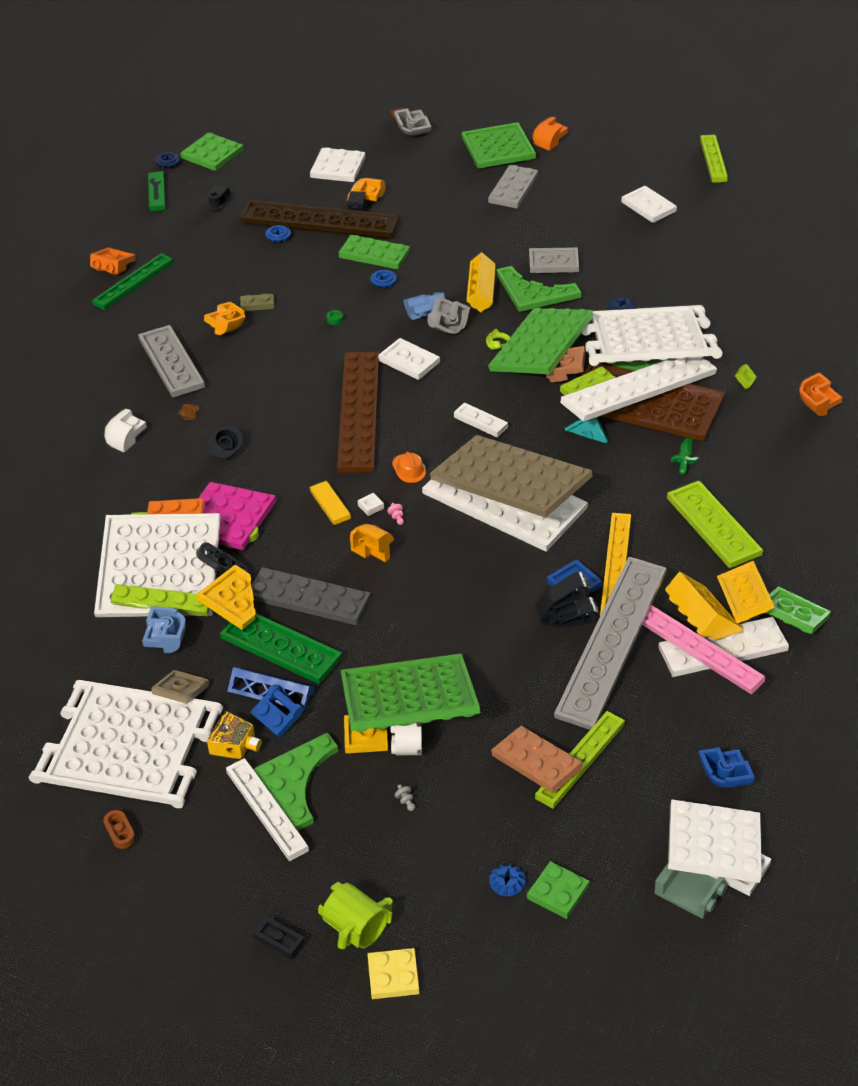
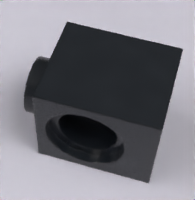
M350 191L347 201L348 210L365 211L367 206L366 192Z

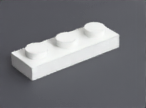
M463 403L454 412V418L497 438L508 428V422L466 403Z

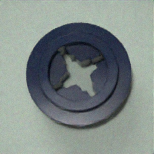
M172 152L162 153L156 158V164H158V167H163V169L176 167L180 161L179 155Z
M622 296L621 298L615 297L614 300H610L609 310L636 308L634 300H629L628 297L623 298Z

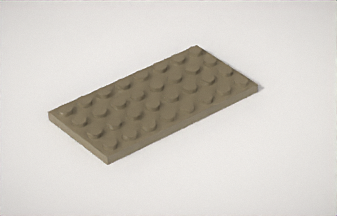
M479 435L474 436L430 473L431 480L545 518L593 477L592 470Z

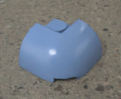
M435 292L431 296L424 294L404 299L405 309L410 319H418L432 313L435 298L438 296L445 298L444 293Z
M151 606L146 620L147 629L142 640L143 646L163 648L164 653H172L178 650L185 633L186 619L177 609Z

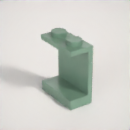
M667 864L656 879L654 894L703 919L707 912L711 913L717 903L716 899L719 895H724L728 884L725 883V877H718L716 880L705 874L668 869Z

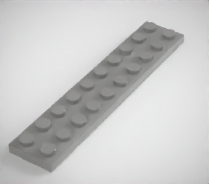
M628 557L556 708L554 718L589 730L597 723L664 579L666 567Z

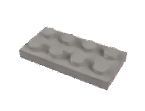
M509 165L488 197V203L518 208L538 177V170Z

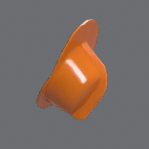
M405 452V454L398 455L393 459V467L398 477L404 482L416 483L425 477V466L419 455Z

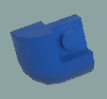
M720 747L699 751V760L711 783L721 788H734L753 784L754 774L748 761H744L739 749L721 752Z

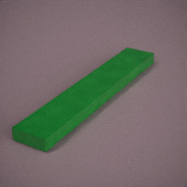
M161 253L93 299V305L105 311L174 263L173 259Z

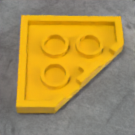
M237 565L231 567L197 593L196 600L242 630L255 620L256 613L253 604L251 576Z

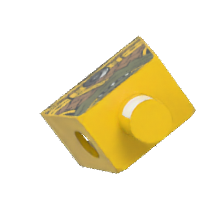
M226 711L207 739L209 754L236 759L243 758L248 749L258 752L262 744L261 739L255 738L254 728L251 723Z

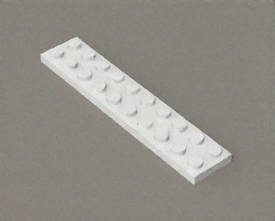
M703 357L671 358L561 397L560 403L582 421H587L714 375L717 368Z

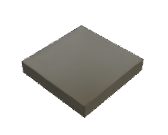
M173 670L152 687V694L188 704L209 686V680Z

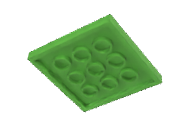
M518 122L461 132L462 139L478 169L536 158V153Z

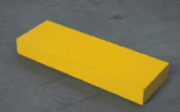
M327 481L310 487V492L333 525L351 519L350 513Z

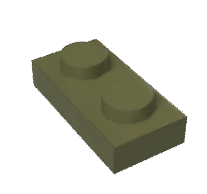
M273 294L240 296L241 308L244 311L274 309Z

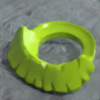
M495 329L488 334L486 344L491 350L503 348L505 344L493 341V339L503 338L508 341L510 336L500 333Z

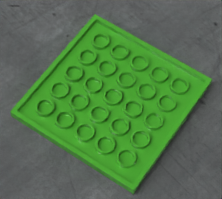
M462 653L341 670L351 731L364 732L371 728L385 729L393 725L407 726L415 722L428 723L436 719L450 720L453 717H471L474 714H480L479 703Z

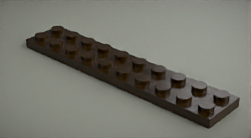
M248 200L240 216V222L392 238L399 222V215Z

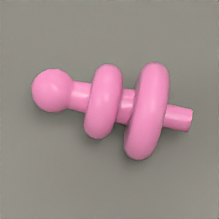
M392 503L388 508V514L392 515V518L397 520L399 525H402L404 523L402 519L403 507L401 504Z

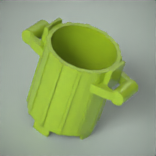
M335 883L331 886L333 892L328 897L324 906L319 905L318 913L326 923L339 932L338 948L345 949L353 944L357 948L365 949L380 937L386 924L391 923L393 901L391 898H385L376 903L352 884Z

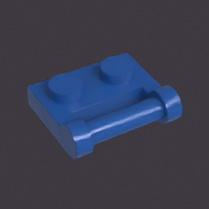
M272 685L251 713L276 736L281 738L301 716L303 707L293 703L281 692L277 685ZM275 699L290 710L287 716L272 704Z

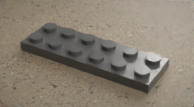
M264 567L261 568L251 585L254 601L353 625L358 624L371 598L370 592Z

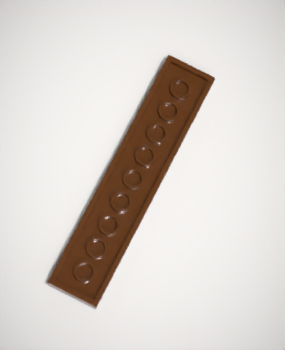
M379 352L345 353L337 462L338 473L374 472Z

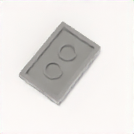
M578 247L529 248L530 273L579 272Z

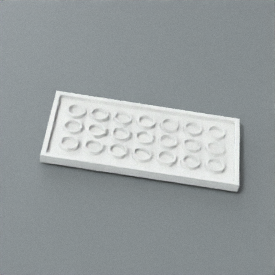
M430 480L422 488L423 494L546 552L588 508V502L571 495L545 518L434 480Z

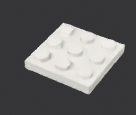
M322 148L310 171V178L354 182L366 158L365 152Z

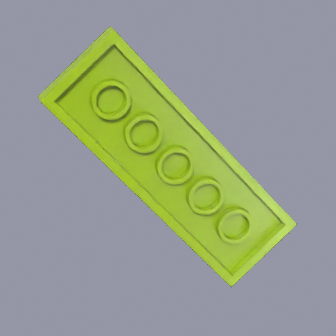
M700 481L667 493V499L729 569L762 556L763 549Z

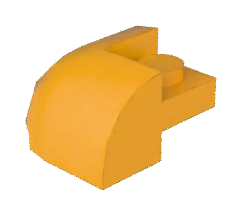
M361 178L353 185L350 191L366 192V200L377 201L378 197L381 198L384 194L386 186L384 180Z
M232 302L218 305L216 312L204 315V321L215 327V334L221 335L242 326L245 319V311Z
M370 524L360 525L351 531V551L364 558L371 554L384 562L390 559L389 544L394 541L393 535Z

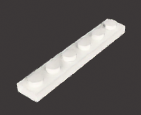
M244 758L226 767L227 774L286 858L291 861L308 852V845Z

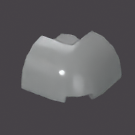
M407 108L394 111L396 122L403 133L417 136L431 132L427 116H424L422 110L409 112Z
M438 296L435 298L432 313L428 314V325L443 333L456 334L464 329L470 307Z

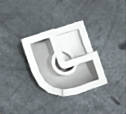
M122 410L105 427L104 437L106 443L122 452L127 451L136 443L135 437L147 428L146 422L132 416L131 410Z

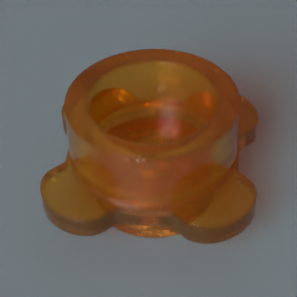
M184 404L183 409L179 411V415L183 416L185 420H193L197 416L196 412L199 411V407Z

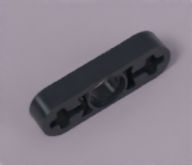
M203 543L196 550V556L200 561L221 574H224L234 565L249 573L248 568L243 563L210 543ZM218 559H223L226 566L220 565Z

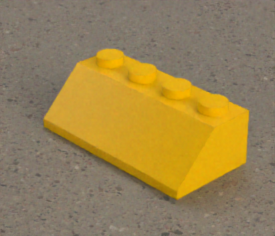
M679 571L666 587L665 591L670 595L669 600L679 606L678 610L682 614L688 616L687 621L698 628L696 631L702 637L706 638L708 636L717 640L743 630L739 623H736L731 614L704 585Z

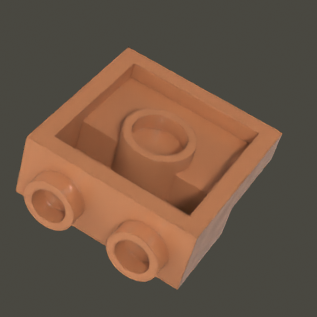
M585 347L569 348L551 374H546L547 379H550V382H562L568 380V374L583 372L586 354Z

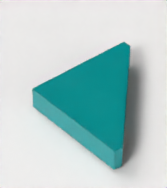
M597 417L587 421L580 419L565 428L566 431L609 443Z

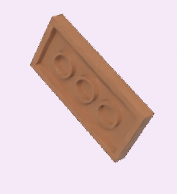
M523 726L518 727L491 749L493 757L551 793L557 791L583 769L581 761Z

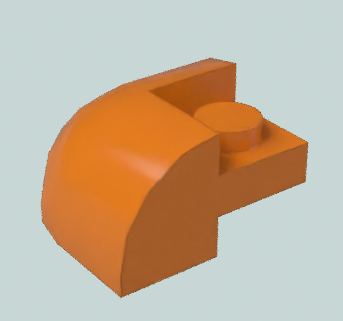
M549 117L534 129L532 136L534 144L550 151L559 145V139L568 133V127L556 123V117Z
M820 373L805 379L801 383L799 389L800 399L818 416L827 415L828 409L842 402V397L830 388L831 382Z

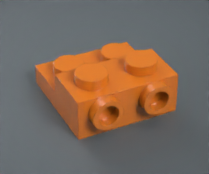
M108 247L91 254L90 266L98 271H107L110 274L118 275L120 272L126 271V265L135 261L136 255Z

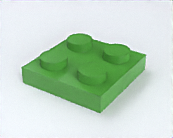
M550 861L527 893V899L567 919L589 888L590 881Z

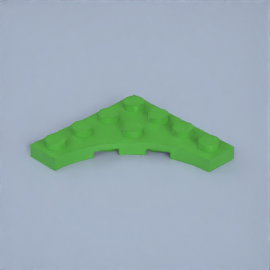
M512 266L496 269V275L519 312L581 298V291L576 283L548 287L543 286V283L524 280L523 276Z
M328 733L253 769L297 831L314 823L305 798L311 773L316 766L319 767L327 758L338 752V746Z

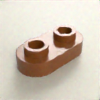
M119 810L108 812L104 817V825L114 846L119 849H126L133 845L135 841L134 832L125 814Z

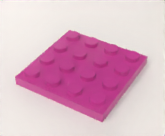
M213 482L208 484L199 497L205 501L204 514L220 513L218 545L226 546V543H228L227 547L244 550L256 526L259 528L277 501L276 495Z

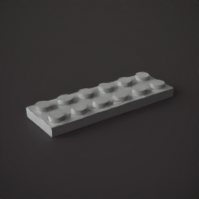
M170 325L138 334L142 346L172 398L205 388L203 379Z

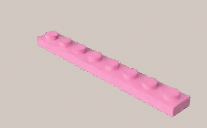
M651 605L642 624L643 626L751 695L765 682L764 675Z

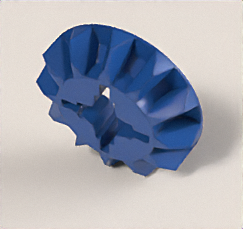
M276 225L267 229L265 235L268 241L279 243L290 239L291 231L286 226Z
M379 270L374 272L370 279L373 286L385 288L394 285L397 277L392 271Z
M500 864L499 868H493L492 874L489 875L490 887L501 896H514L520 893L526 882L524 872L520 871L519 866L513 867L511 864L508 866ZM509 875L510 880L509 882H507V885H505L504 878H506V876Z

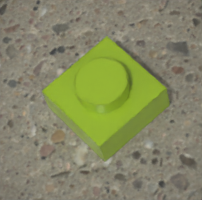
M747 364L742 365L735 375L745 389L749 388L757 377Z

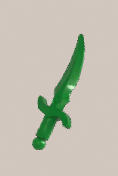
M687 437L681 444L680 455L671 458L672 463H680L679 473L681 475L686 474L688 464H694L698 461V457H689L692 454L693 439Z

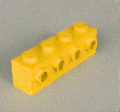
M482 252L470 261L467 302L479 312L490 308L493 304L495 263Z

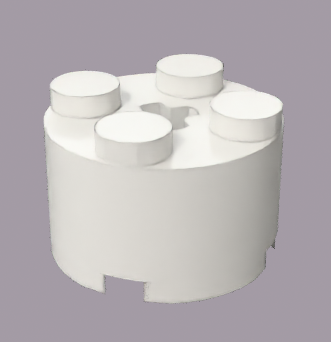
M421 722L410 723L407 726H391V733H395V735H392L391 741L392 754H396V756L422 755Z

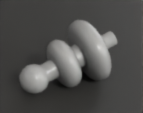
M398 785L399 790L396 791L395 797L397 799L401 798V804H407V809L413 811L415 809V805L411 802L413 795L409 794L411 787Z

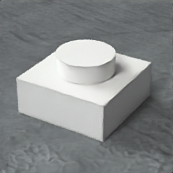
M374 493L358 500V506L368 516L384 509V503Z

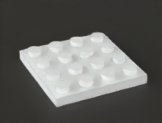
M671 800L668 869L760 883V813Z

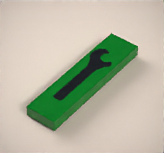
M163 171L148 173L150 211L165 210Z

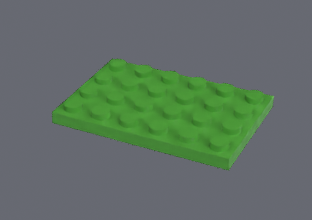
M533 308L488 365L489 370L494 372L551 374L594 317L593 310Z

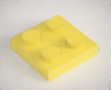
M414 948L368 953L372 999L419 994Z

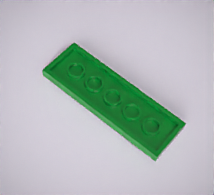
M256 614L255 620L243 630L230 622L220 632L221 639L319 685L342 659L341 652L259 614Z

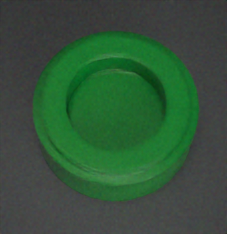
M332 310L326 315L327 322L331 325H338L343 322V313L339 310Z

